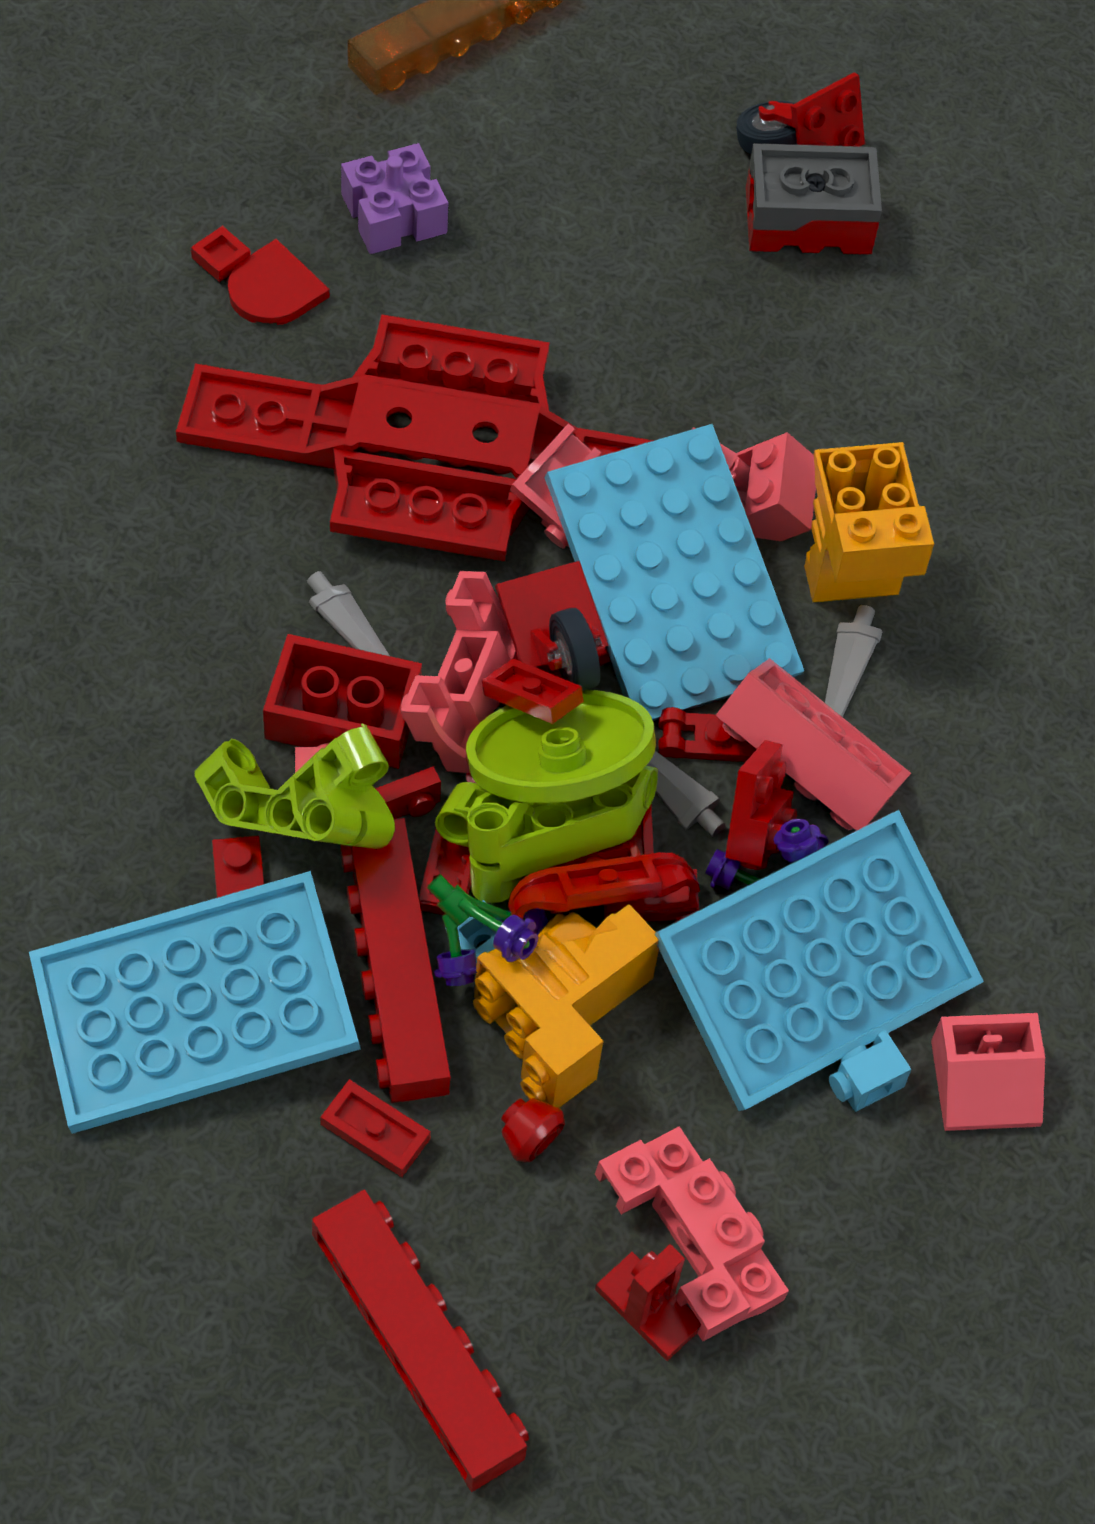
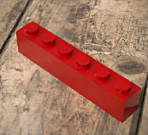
M405 818L394 819L395 831L393 837L383 848L371 849L340 844L343 872H353L355 884L347 886L350 914L359 913L362 926L361 928H354L356 952L358 957L367 956L369 968L368 971H361L364 999H374L376 1014L368 1015L372 1044L381 1043L383 1059L375 1060L379 1089L389 1088L391 1103L449 1095L451 1078Z
M364 1189L312 1218V1235L466 1485L473 1492L525 1460L527 1451L525 1442L529 1440V1435L520 1418L514 1412L507 1415L498 1401V1398L501 1397V1391L492 1374L487 1369L480 1372L470 1356L474 1353V1349L465 1331L460 1326L453 1329L443 1312L447 1311V1306L439 1290L432 1283L426 1286L417 1272L420 1269V1263L411 1246L407 1242L399 1244L390 1230L394 1227V1222L385 1205L380 1200L373 1203Z

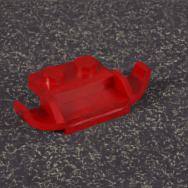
M631 842L619 844L529 874L519 881L511 892L508 907L512 915L523 918L525 912L530 909L550 910L551 914L583 907L654 897V899L662 898L678 891L684 886H688L691 893L700 892V888L692 867L683 857L674 853L661 852L641 855L636 843Z

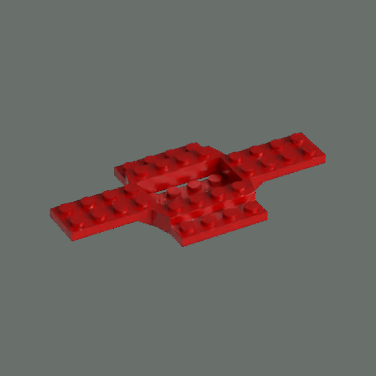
M381 314L373 349L352 378L321 385L195 363L176 429V440L179 443L333 468L337 494L330 518V532L505 561L510 535L514 533L530 508L512 493L510 488L569 422L550 412L543 378L550 342ZM402 412L407 414L412 421L407 427L395 428L388 424L387 418L393 413ZM570 424L575 429L573 435L591 451L596 447L601 452L600 456L654 441L577 428ZM480 427H490L497 432L498 437L492 442L483 443L474 438L473 432ZM362 447L368 452L387 451L404 454L414 460L428 458L446 461L456 467L470 465L492 469L498 474H508L511 472L516 479L354 452L353 450Z

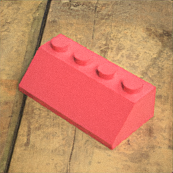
M770 658L747 674L716 714L724 722L722 724L724 730L740 742L746 740L756 749L764 740L783 744L780 761L786 762V773L795 780L794 786L810 800H820L831 809V817L848 830L854 828L857 831L868 825L911 774V772Z

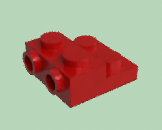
M764 740L738 770L725 858L737 860L743 867L754 870L767 867L769 856L772 853L779 852L778 845L774 844L775 834L781 830L784 823L797 819V809L791 808L794 792L781 789L786 773V762L780 761L783 744Z

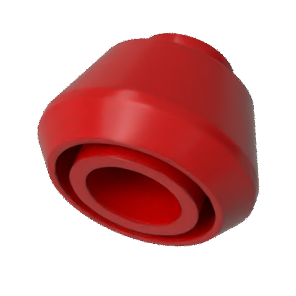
M522 1098L518 1099L506 1110L501 1118L505 1123L501 1132L513 1158L520 1162L529 1163L533 1161L535 1157L539 1156L549 1147L565 1126L564 1114L560 1108L536 1098H532L527 1102Z

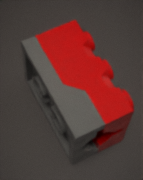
M753 144L746 183L749 251L778 252L784 245L798 246L802 253H819L825 246L839 247L843 254H872L882 213L876 147Z

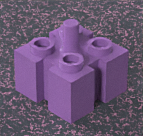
M419 143L388 151V159L385 161L377 162L373 156H368L341 164V194L352 218L358 217V230L369 254L401 246V237L413 234L417 242L447 233L448 201L437 179L430 180L431 167Z

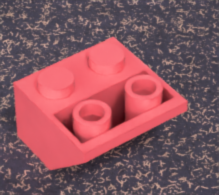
M788 432L737 452L738 456L730 471L736 474L734 483L754 537L784 541L810 531L814 510L813 501L816 492L813 454Z
M1038 1013L941 1017L931 1044L944 1131L1041 1127L1044 1105L1045 1053Z

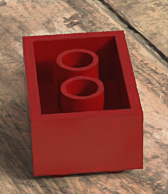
M287 634L263 708L264 739L299 747H317L321 744H329L335 738L351 729L362 727L361 724L363 723L370 730L389 767L399 769L410 732L407 723L402 718L401 704L403 697L409 693L415 676L422 675V663Z

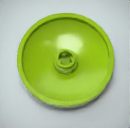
M598 690L582 691L584 702L554 724L507 705L482 720L470 734L466 744L470 774L474 781L489 793L518 802L558 803L591 797L620 786L635 777L648 765L656 748L652 717L638 702L619 694Z

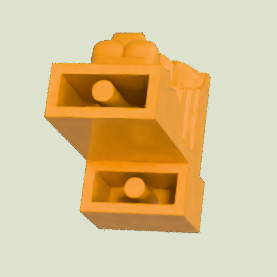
M903 442L814 450L815 486L818 497L813 501L816 519L812 521L811 529L815 544L806 553L804 565L812 602L899 595L904 577L925 575L934 547L925 506H919Z
M630 904L615 915L613 913L609 915L597 928L575 912H571L566 916L558 913L538 934L539 938L536 948L524 960L519 958L514 962H507L502 957V953L496 949L488 953L483 952L477 957L474 1007L487 1023L491 1024L496 1021L506 1033L504 1039L510 1050L518 1058H523L522 1081L520 1085L529 1100L536 1098L560 1108L597 1080L603 1040L591 1028V1025L653 979L659 952L657 946L659 940L654 934L656 932Z

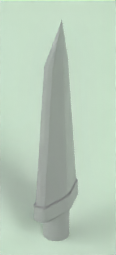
M321 571L312 574L308 578L307 583L316 593L309 600V604L313 609L318 611L352 648L390 656L354 600L349 588L345 584L332 586Z
M860 605L858 607L853 623H839L836 631L837 639L825 703L842 717L882 636L881 629L871 626L875 610L867 605Z
M655 751L647 766L657 768L658 783L656 793L677 818L678 823L687 830L698 822L712 837L723 831L726 824L712 811L720 802V798Z

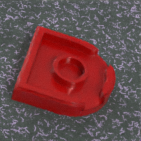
M277 239L237 264L233 268L228 280V293L233 309L242 318L253 323L257 321L277 323V325L289 323L330 297V289Z

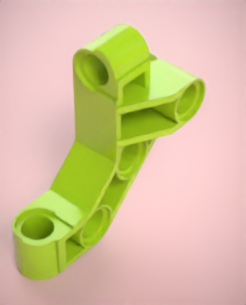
M363 723L361 724L362 727L343 733L325 748H321L278 790L270 789L251 751L235 739L223 742L195 770L197 783L201 787L215 816L225 825L318 842L380 849L386 846L392 839L395 831V822L388 806L379 792L372 786L387 773L389 765L367 725Z
M646 766L635 777L609 791L583 799L558 803H527L508 800L489 793L477 783L462 782L457 784L436 817L435 826L439 834L447 841L469 847L471 890L473 896L480 901L484 900L486 903L502 902L510 897L511 892L523 876L630 840L634 836L647 809L653 802L658 783V770L656 767Z

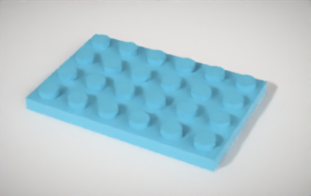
M713 424L546 473L544 478L574 561H580L609 645L606 649L623 696L642 705L649 712L653 721L659 720L662 709L675 707L687 711L730 697L747 674L769 658L792 677L801 675L804 672Z
M899 810L654 933L659 940L657 946L738 1111L746 1110L836 1062L852 1049L875 1041L877 1033L883 1030L890 1033L984 982Z
M311 871L29 952L67 1125L72 1134L361 1049Z

